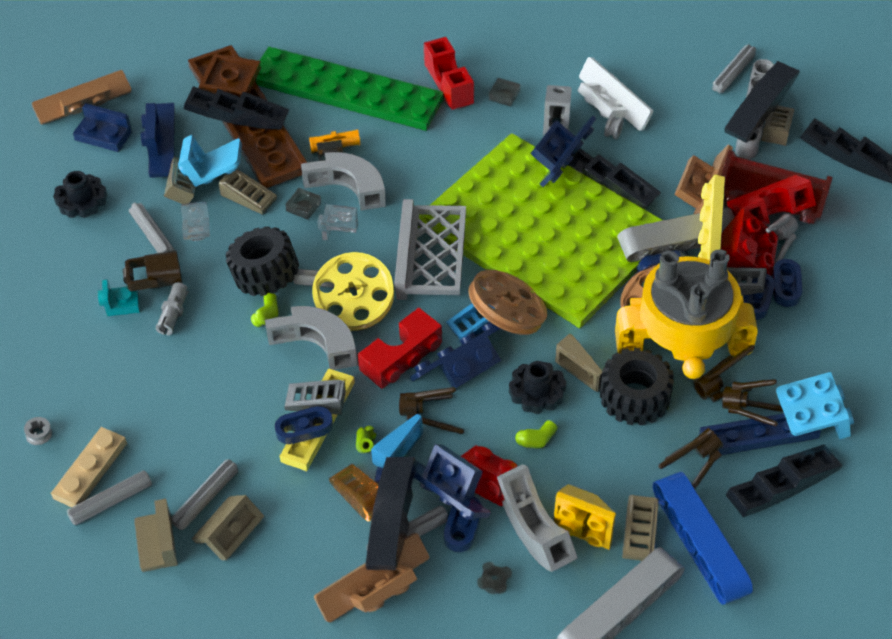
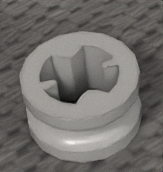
M610 115L606 123L604 135L606 137L612 135L613 139L617 140L621 134L624 119L621 117L615 119L614 115Z
M34 417L27 421L24 426L26 439L32 445H42L52 436L50 423L45 418ZM39 428V430L43 429V433L37 435V432L33 433V430Z

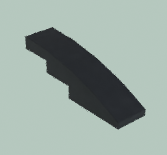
M777 61L738 107L725 126V133L747 143L757 127L761 128L771 111L775 112L800 74V71Z
M194 86L184 104V110L231 124L281 130L289 112V109L244 91L238 97L220 89H217L216 94H212Z
M816 118L813 119L800 136V139L843 165L868 176L892 183V155L866 136L859 141L841 127L834 132Z
M581 148L576 154L571 153L574 158L568 166L643 209H646L661 194L658 189L622 163L614 166L600 154L593 158Z
M823 444L783 457L778 466L757 472L751 481L730 487L726 497L742 517H746L802 492L840 470L843 465Z
M386 457L373 508L365 564L367 570H397L409 529L407 515L413 498L411 484L417 468L415 457Z

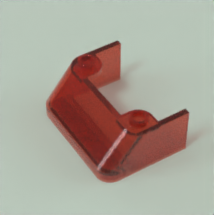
M728 150L721 176L725 177L723 200L728 202L783 179L798 175L811 181L816 205L794 213V215L800 216L799 221L814 225L816 220L821 221L833 185V177L827 176V179L824 180L740 158L736 156L734 151Z

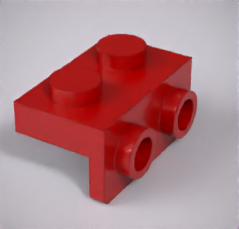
M475 445L460 456L483 471L474 493L502 507V501L505 498L497 477L518 466L511 460L503 459L493 454L486 447Z

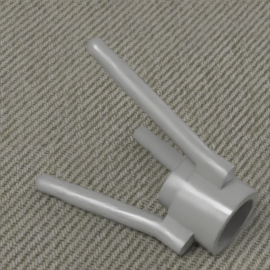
M789 214L782 215L766 228L767 233L775 232L779 236L778 240H785L774 265L777 261L784 258L791 243L796 239L794 232L798 229V223Z

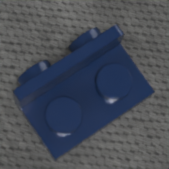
M84 104L82 109L85 117L73 132L74 140L119 152L132 133L128 115L99 106Z

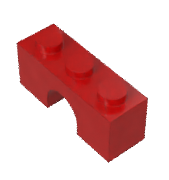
M447 37L424 42V64L439 90L443 92L450 109L454 110L474 104V81L465 67L457 68L455 50Z
M794 175L730 200L727 204L728 208L732 209L734 216L741 209L745 208L763 224L767 225L770 223L768 216L773 213L790 212L794 214L815 206L816 201L811 181Z
M417 308L399 322L400 340L404 342L403 344L390 346L378 338L358 353L359 371L381 389L390 383L396 382L401 374L410 367H415L424 356L436 351L442 343V325L421 308Z

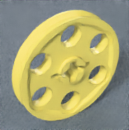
M350 252L330 259L320 268L313 282L312 294L316 308L328 311L332 305L341 306L343 311L337 317L348 326L350 331H359L376 325L387 315L394 300V285L389 270L380 260L365 253ZM343 263H349L353 266L351 272L347 274L340 273L338 267ZM369 267H375L379 270V273L374 278H368L364 275L365 270ZM325 282H332L335 285L334 289L329 293H324L320 290V286ZM355 287L357 295L352 296L349 288ZM377 290L387 292V297L383 301H376L372 296ZM359 309H366L369 311V316L367 319L360 321L354 317L355 312Z

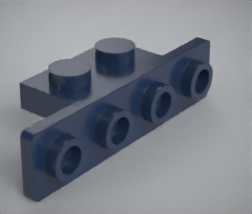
M147 103L145 105V114H141L142 128L145 129V131L141 132L142 147L146 146L148 151V174L150 178L168 177L172 159L175 157L174 103Z
M592 115L576 135H573L557 120L544 134L530 153L549 170L540 182L542 187L549 181L554 183L561 176L563 171L560 168L564 169L574 158L571 153L576 154L583 146L584 142L581 139L586 140L593 132L592 124L597 119Z
M489 322L481 327L483 330L482 334L476 337L474 333H471L459 340L461 346L453 350L452 346H449L437 353L439 359L431 363L427 359L414 367L416 373L410 376V379L413 382L440 366L452 387L457 388L502 361L488 339L489 335L501 328Z
M441 444L434 445L426 466L416 460L417 468L414 478L420 482V487L438 494L441 502L455 506L460 510V515L466 519L475 521L477 518L490 517L491 511L472 499L483 471Z

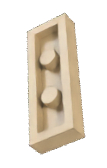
M101 427L51 492L53 499L70 507L85 501L127 445L126 438Z

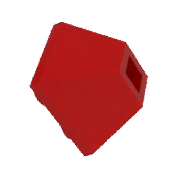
M745 208L737 213L721 233L720 250L726 251L725 255L729 254L727 267L767 268V274L772 276L779 236L773 231L767 233L766 228L768 227Z

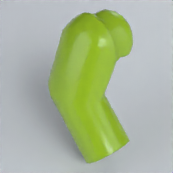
M267 293L263 297L264 306L251 316V322L254 326L261 327L266 325L265 320L278 317L276 294Z
M547 420L539 430H520L515 437L516 443L525 448H543L558 430V427L554 422Z
M371 425L365 428L360 427L356 431V449L359 453H368L373 448L372 441L376 439V433H374V428Z

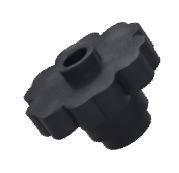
M82 171L68 173L65 179H63V185L57 186L54 190L53 198L55 205L59 207L61 214L69 218H74L77 215L83 218L98 213L99 206L106 204L107 191L106 187L102 185L101 179L94 177L92 174L85 175Z
M534 361L529 365L521 364L518 369L512 372V381L509 383V394L512 402L522 404L523 411L540 414L544 408L550 411L555 410L563 402L564 392L566 391V380L562 371L553 370L551 363Z

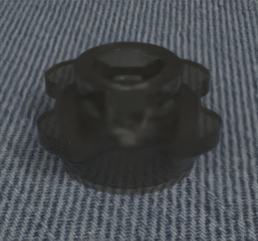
M492 562L484 563L482 566L483 574L477 580L478 587L490 594L505 593L507 590V579L512 576L511 569L506 566L502 568L495 566Z

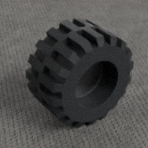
M270 226L261 229L258 227L250 232L247 231L241 237H237L234 243L229 245V251L226 252V262L236 286L243 293H249L251 296H256L257 294L265 296L267 293L273 294L278 289L285 288L288 282H292L295 279L294 275H297L299 271V261L289 236H287L284 230L280 231L276 227L272 229Z
M634 348V351L624 349L622 354L616 352L612 355V360L608 359L606 361L605 368L602 371L600 398H602L601 404L603 408L607 407L606 412L610 416L616 415L615 420L619 422L625 420L628 425L638 422L640 426L645 425L646 421L653 423L657 421V416L662 418L665 415V411L670 406L674 374L673 370H670V364L667 361L662 362L663 357L661 355H653L652 351L648 349L645 352L640 351V348ZM637 383L644 385L647 389L636 390L626 385Z

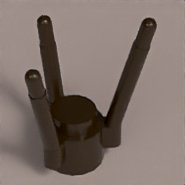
M750 345L734 357L729 355L705 375L695 379L693 385L699 397L703 400L711 398L713 402L723 398L724 391H720L724 384L720 374L755 349V346ZM752 388L744 389V391L750 392L752 390Z
M771 379L744 383L732 382V387L726 386L724 389L723 409H728V413L740 414L765 424L778 426L777 421L745 409L750 406L783 412L781 405L749 400V392L744 391V389L776 385L777 380Z
M450 387L416 393H400V416H407L408 421L414 415L424 413V401L451 399L453 397L452 393L456 391V388ZM422 417V424L458 434L464 433L462 428Z
M707 428L693 441L666 457L665 461L660 463L658 467L660 469L665 468L693 449L703 459L708 456L709 459L692 482L693 488L696 489L714 462L722 456L718 450L723 447V443L710 428Z

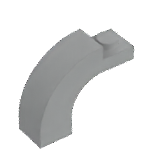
M330 152L325 153L324 161L301 164L304 189L326 185H342L355 192L359 200L360 210L386 207L385 188L382 177L378 170L365 159L348 153Z
M295 306L291 307L292 316L265 320L269 345L299 340L311 341L324 349L330 369L337 370L357 366L353 335L348 326L333 313L316 307Z
M522 464L498 476L497 479L505 498L502 501L504 509L517 535L534 559L551 572L578 559L569 532L555 524L544 509L528 466Z

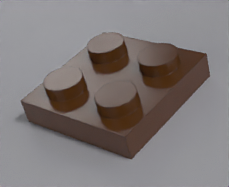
M214 54L199 84V89L212 94H216L217 89H220L238 97L241 96L243 91L250 94L261 70V63L258 60Z

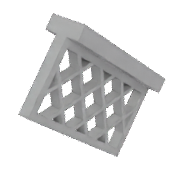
M403 199L394 281L397 300H407L408 294L460 295L466 206L414 205L413 199ZM419 214H430L434 218L424 224L419 219ZM449 215H460V219L452 225L445 220ZM440 222L446 229L437 235L431 228ZM426 232L432 239L423 245L417 238ZM453 233L458 240L449 245L443 239ZM438 243L444 250L435 256L429 249ZM424 253L431 260L420 266L415 259ZM451 254L457 261L448 267L441 260ZM437 264L443 271L433 277L427 270ZM420 275H423L428 280L424 285H413V280ZM449 275L455 280V286H443L439 281Z

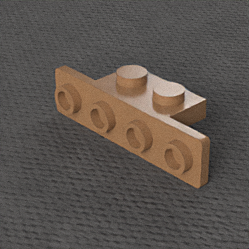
M119 70L32 102V107L40 124L44 125L68 115L82 112L84 104L99 106L106 101L131 93V87L123 70Z
M728 144L716 156L712 166L695 155L688 160L674 195L695 208L694 214L701 213L704 206V199L701 198L704 184L709 183L714 175L726 176L723 172L732 160L730 154L733 147Z
M412 533L405 539L397 570H367L366 563L315 594L314 599L327 622H332L354 607L365 613L376 611L384 605L386 599L393 595H400L410 588L409 585L417 580L413 569L427 561L429 554L419 534Z

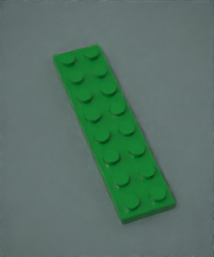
M270 46L259 60L261 70L255 80L260 87L427 131L444 100L442 91Z

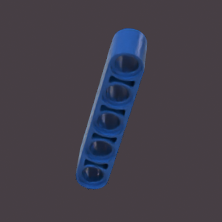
M678 472L654 481L653 492L655 497L659 499L661 508L717 600L722 605H725L751 594L753 586L749 575L683 472Z

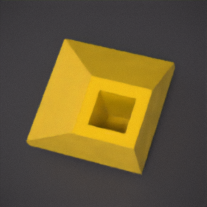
M570 484L559 490L555 500L554 523L567 530L570 536L583 539L592 546L603 547L609 550L612 545L616 513L596 494Z

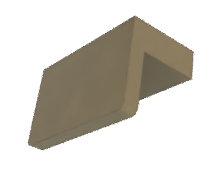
M246 495L230 496L192 537V540L195 543H206L221 560H227L264 518V515Z
M166 498L154 501L156 514L137 517L134 520L142 572L178 565L171 513Z

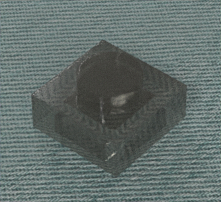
M497 78L489 92V100L512 106L520 92V84Z
M342 140L316 143L318 161L325 160V153H343Z
M298 188L285 204L286 211L309 220L321 204V196Z

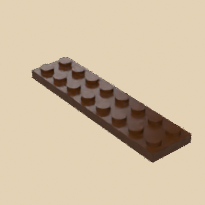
M232 45L188 59L189 68L199 84L214 54L239 57ZM255 82L250 94L267 100ZM223 122L233 140L240 139L242 142L241 153L262 186L269 188L302 175L301 164L307 163L284 125L279 130Z

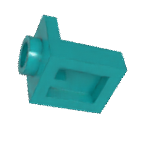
M108 279L102 280V290H98L99 306H104L107 317L140 313L139 290L129 291L128 287L110 288Z

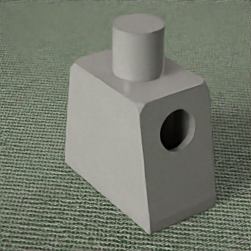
M547 86L543 136L553 124L552 120L554 118H560L561 124L569 130L571 87Z

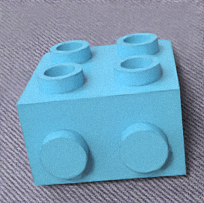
M190 135L183 139L178 163L179 169L184 176H188L195 187L201 184H209L216 177L224 173L230 174L238 168L242 142L240 139H236L205 154L194 136Z
M831 372L785 384L776 389L777 397L792 435L798 436L834 426L839 439L851 436L850 425L854 424L850 408H845L843 401H845L843 390L840 384L836 385Z

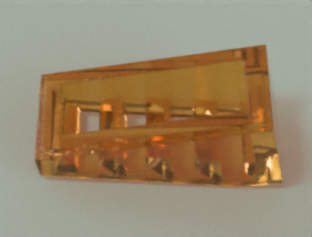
M353 464L330 477L331 485L366 521H371L378 484ZM353 477L356 478V479H354L353 481H351L350 483H348L347 485H345V483H346L347 481H349L350 479H352Z

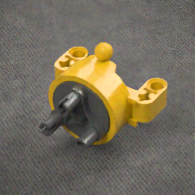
M714 250L710 255V260L691 256L679 257L673 251L663 252L660 256V264L653 268L645 279L642 298H630V306L622 307L617 312L615 325L617 353L622 354L624 349L634 351V348H640V351H643L644 339L651 338L658 345L672 351L675 359L685 361L682 370L686 377L698 379L705 372V364L702 360L710 358L713 352L726 342L729 353L732 356H736L750 345L755 346L758 329L754 308L751 304L743 303L744 300L743 296H741L738 282L727 270L729 254L725 255L726 251Z

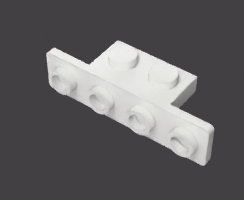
M593 57L588 58L579 76L585 83H581L578 92L585 97L587 103L594 105L603 117L608 119L610 115H614L615 118H625L639 131L644 130L653 114V110Z

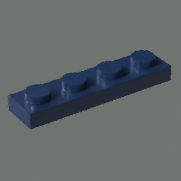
M783 413L765 416L777 421L778 426L776 427L754 419L700 427L699 435L707 428H710L722 441L723 447L718 451L721 455L819 439L821 431L817 430L794 436L790 432Z

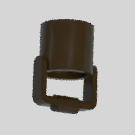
M177 250L126 260L125 268H123V281L127 284L128 290L154 289L171 286L174 283H182ZM146 267L147 279L134 281L133 268Z

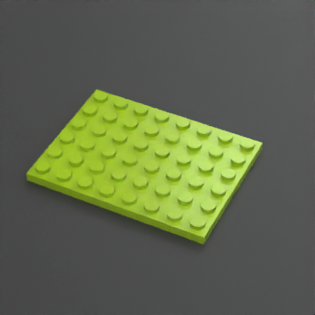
M511 133L430 205L466 206L463 256L485 270L506 272L524 281L543 300L546 308L576 327L581 328L638 271L637 266L641 260L635 262H628L626 260L617 235L630 227L663 220L568 165L564 169L560 168L563 173L554 183L549 181L542 187L540 182L549 170L530 154L535 146ZM419 214V219L424 224L434 218L430 214ZM449 215L445 220L452 225L460 219V215ZM440 222L431 228L437 235L446 229ZM451 233L443 240L451 245L458 238Z

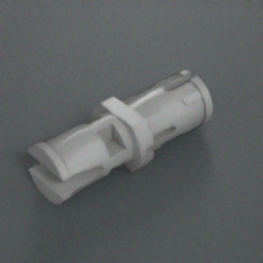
M174 283L172 285L168 300L162 304V314L156 324V330L160 334L165 335L168 328L166 334L171 335L177 318L184 311L182 305L189 291H186L188 287L182 283Z

